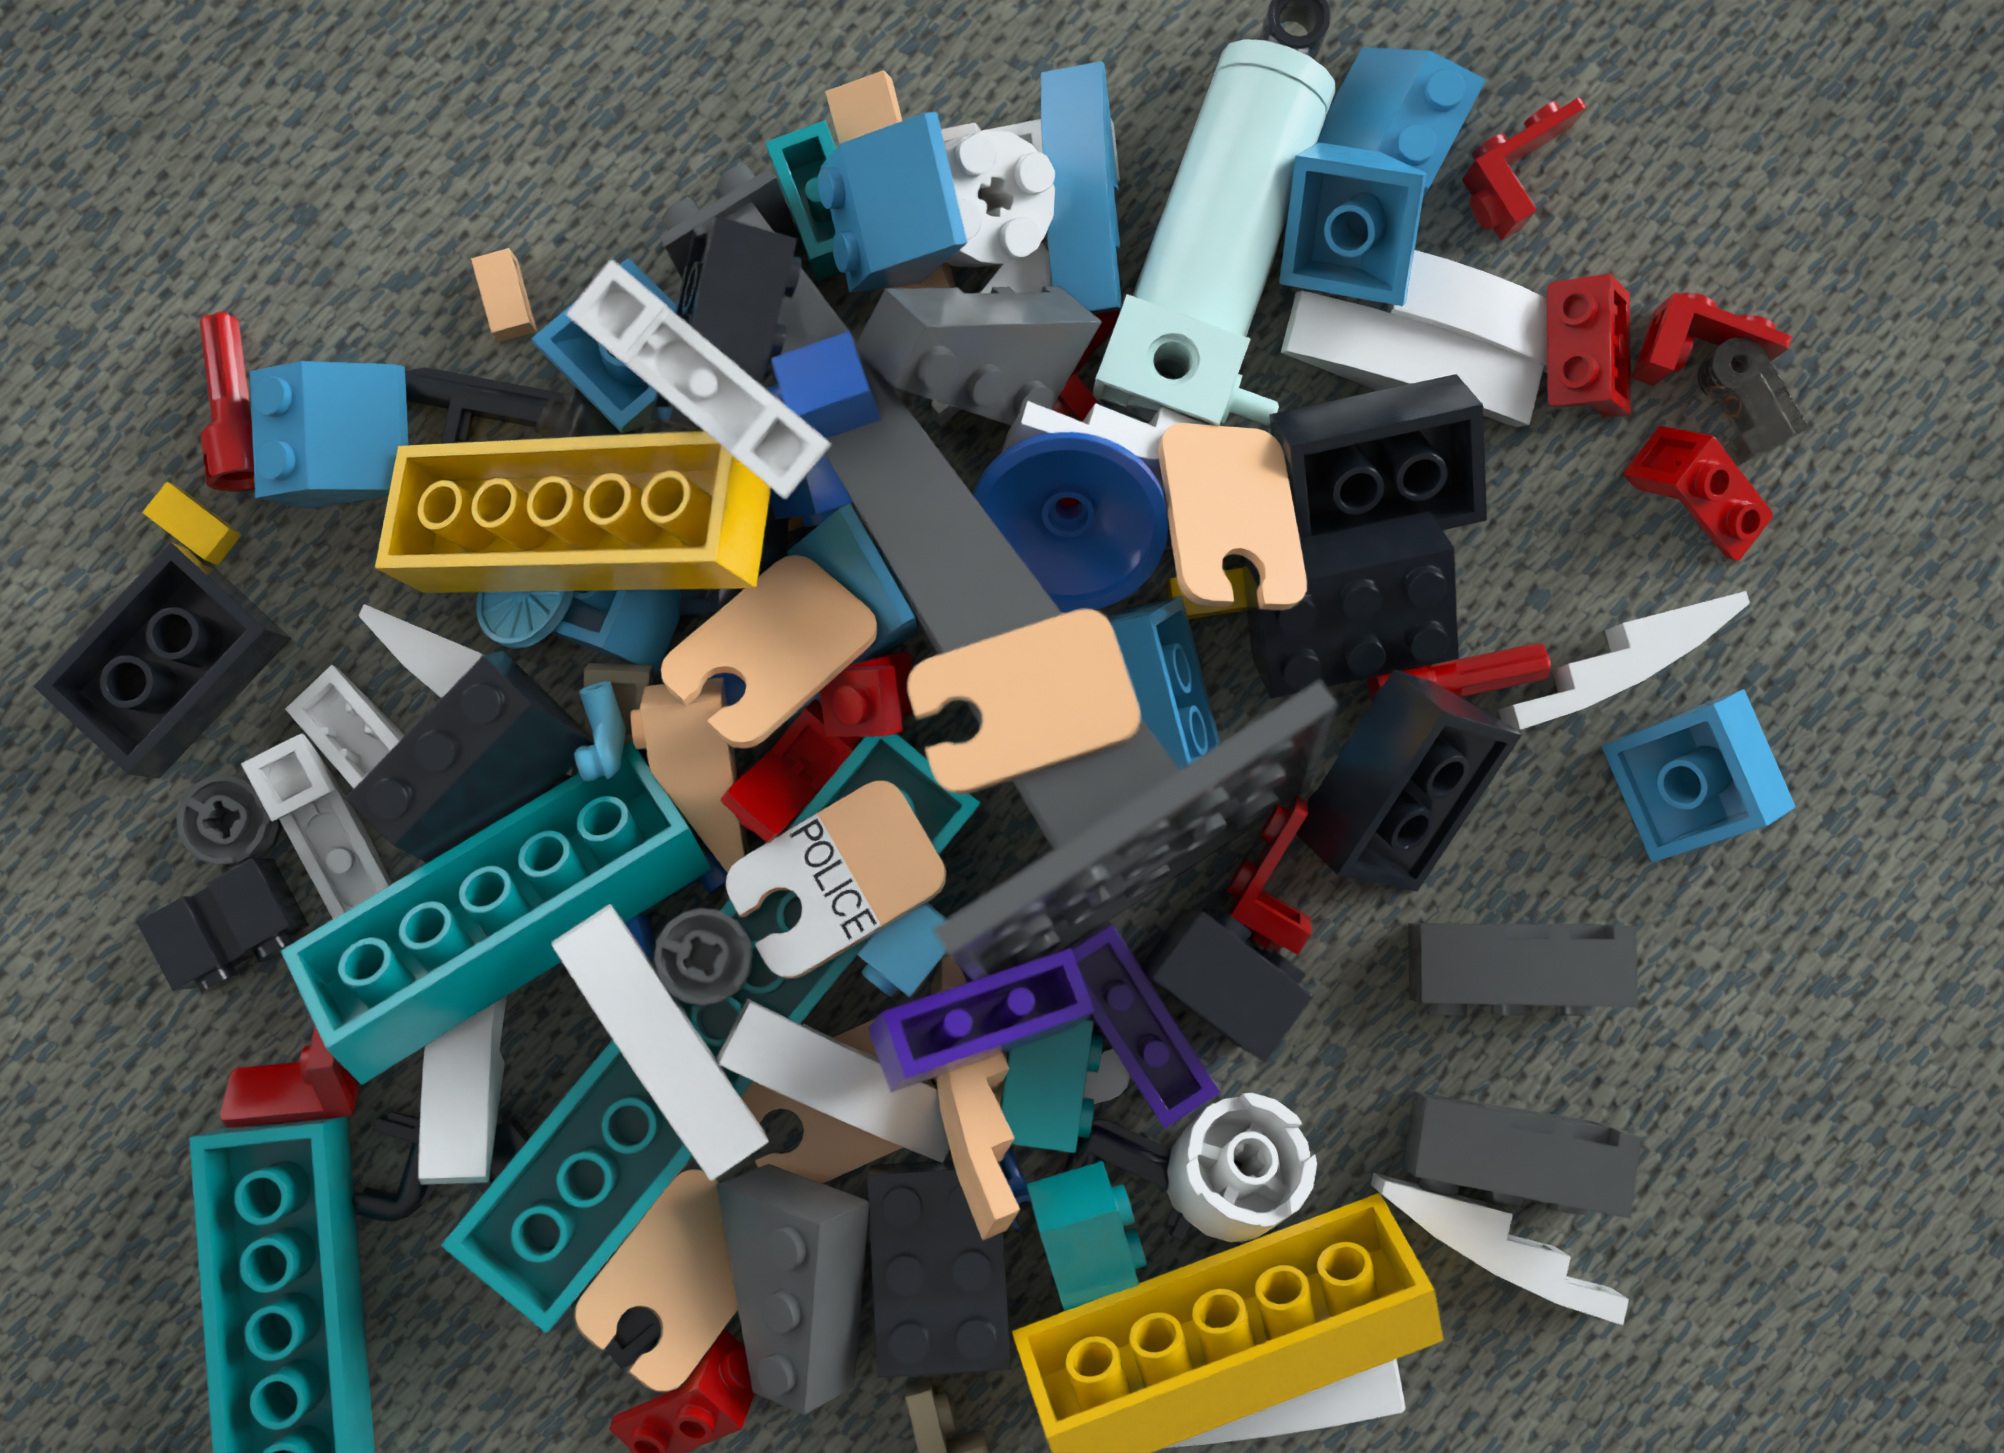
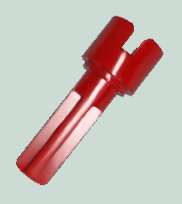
M216 312L213 315L203 316L199 323L212 423L200 433L206 485L211 489L226 492L255 490L252 417L239 321L235 317L229 316L226 312Z
M1534 643L1401 672L1433 681L1457 696L1463 697L1545 680L1549 677L1551 662L1545 646L1541 643ZM1391 673L1367 678L1371 703H1373L1375 694L1386 683Z

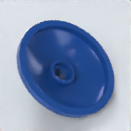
M1054 432L1021 441L1008 448L989 464L976 483L972 493L1061 613H1070L1083 609L1096 610L1126 598L1143 585L1152 575L1166 547L1168 514L1166 500L1158 480L1148 466L1133 452L1112 440L1097 435L1081 432ZM1072 497L1076 498L1079 503L1072 507H1066L1058 501L1061 498Z

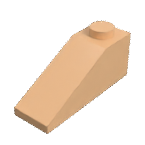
M724 678L707 679L702 686L701 693L686 707L668 691L664 684L645 686L640 709L631 710V729L634 746L636 749L646 748L650 772L728 873L731 866L749 854L746 827L721 802V797L738 780L734 747L724 742L707 724V720L721 708L728 707Z

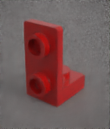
M1674 292L1655 309L1631 378L1655 386L1673 371L1680 372L1691 353L1694 337L1768 364L1789 349L1792 336L1776 330L1775 324L1764 317L1751 314L1738 316L1716 308L1715 301L1705 295L1692 292L1681 294Z
M1659 425L1622 473L1630 484L1638 490L1679 499L1722 554L1731 560L1739 561L1773 517L1771 509L1713 435Z
M315 1025L311 1045L303 1047L300 1062L242 1067L232 1070L220 1119L226 1128L354 1116L360 1083L326 1049Z

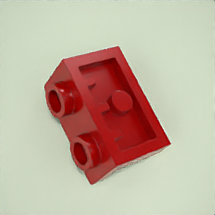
M1611 274L1553 281L1547 286L1548 403L1554 408L1590 405L1604 417L1631 415L1630 293Z

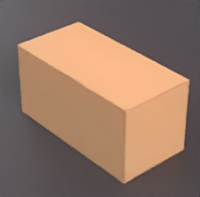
M507 248L471 258L490 330L499 342L537 332L518 260L512 251Z

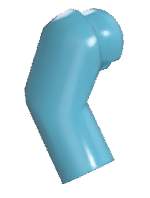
M609 681L589 685L579 691L595 744L579 747L574 755L581 778L588 782L604 775L606 779L611 778L620 769L626 727L612 684Z

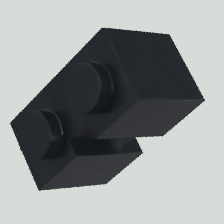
M251 858L206 883L207 887L190 896H182L136 922L172 991L197 987L201 994L214 991L239 976L234 968L235 966L253 956H256L260 963L282 954L281 950L295 942L291 935L309 926L274 859Z

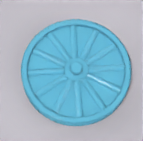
M574 591L478 592L476 602L477 619L482 631L491 640L508 648H525L544 639L559 625L570 607Z

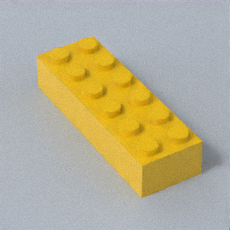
M706 431L398 446L375 569L423 593L756 588L771 487Z
M1380 1193L1139 1283L1138 1286L1101 1297L1011 1331L1052 1453H1152L1444 1341L1435 1290Z

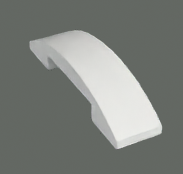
M612 259L566 314L785 499L831 445Z
M303 733L241 763L271 821L280 820L333 919L392 885L384 865L354 808L344 799L346 795Z

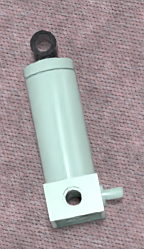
M1272 0L1262 25L1259 40L1244 39L1232 42L1222 51L1133 295H1126L1096 376L1092 395L1101 406L1145 424L1151 421L1161 406L1207 425L1219 426L1220 422L1225 423L1229 412L1269 426V414L1277 413L1279 405L1276 401L1239 388L1242 375L1238 374L1250 342V338H1247L1246 335L1287 225L1295 157L1317 143L1335 93L1334 79L1326 68L1314 60L1320 51L1330 25L1331 11L1327 0ZM1289 21L1297 22L1306 29L1308 34L1303 36L1291 35L1283 29L1281 24ZM1158 372L1169 373L1176 379H1166L1159 375Z

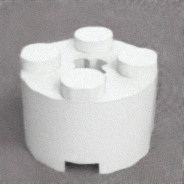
M986 129L944 143L967 239V244L947 260L946 263L961 267L991 266L1024 258L1037 250L1054 216L1055 188L1053 182L1055 170L1048 157L1043 153L1037 152L1029 142L1007 131ZM978 190L982 193L984 201L978 199Z
M1243 1093L1240 1097L1222 1099L1216 1104L1213 1103L1206 1107L1185 1128L1171 1150L1167 1170L1169 1179L1167 1193L1173 1208L1181 1212L1188 1222L1205 1235L1228 1242L1241 1243L1260 1237L1298 1211L1313 1189L1317 1167L1315 1154L1312 1157L1310 1156L1307 1140L1298 1128L1302 1125L1298 1116L1277 1100L1255 1093ZM1234 1159L1242 1164L1240 1171L1237 1169Z

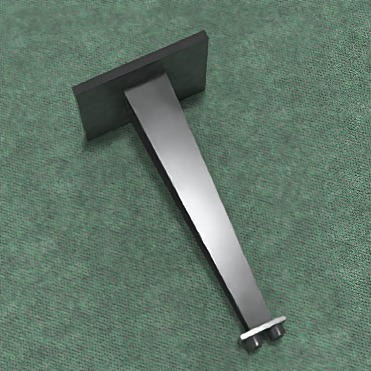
M735 166L726 171L717 183V189L723 196L722 198L700 210L694 200L683 199L674 203L665 211L662 222L668 231L660 235L659 239L681 279L685 270L694 226L715 216L792 238L799 236L778 181L770 168L755 176L749 166ZM801 268L795 293L792 298L783 297L777 322L786 327L781 355L849 331ZM852 336V339H853V341H854V344L856 345L857 341H856L855 338ZM859 353L881 420L827 438L826 440L831 445L825 451V455L854 503H851L853 509L938 655L1063 615L885 378ZM768 363V366L770 367L772 373L777 379L773 364ZM1318 681L1181 770H1179L1140 718L1135 734L1131 739L1120 745L1012 779L1054 852L934 928L935 934L949 956L974 981L1058 953L1099 925L1110 921L1266 820L1278 804L1286 807L1291 803L1295 795L1301 797L1308 793L1337 704L1323 684ZM966 701L981 727L983 723L982 712L972 702Z

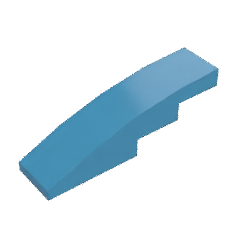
M1099 61L1041 72L1042 153L1048 157L1055 170L1053 182L1055 188L1054 216L1047 230L1052 286H1060L1092 314L1119 311L1122 309V298L1116 250H1121L1114 194V191L1119 189L1105 64Z

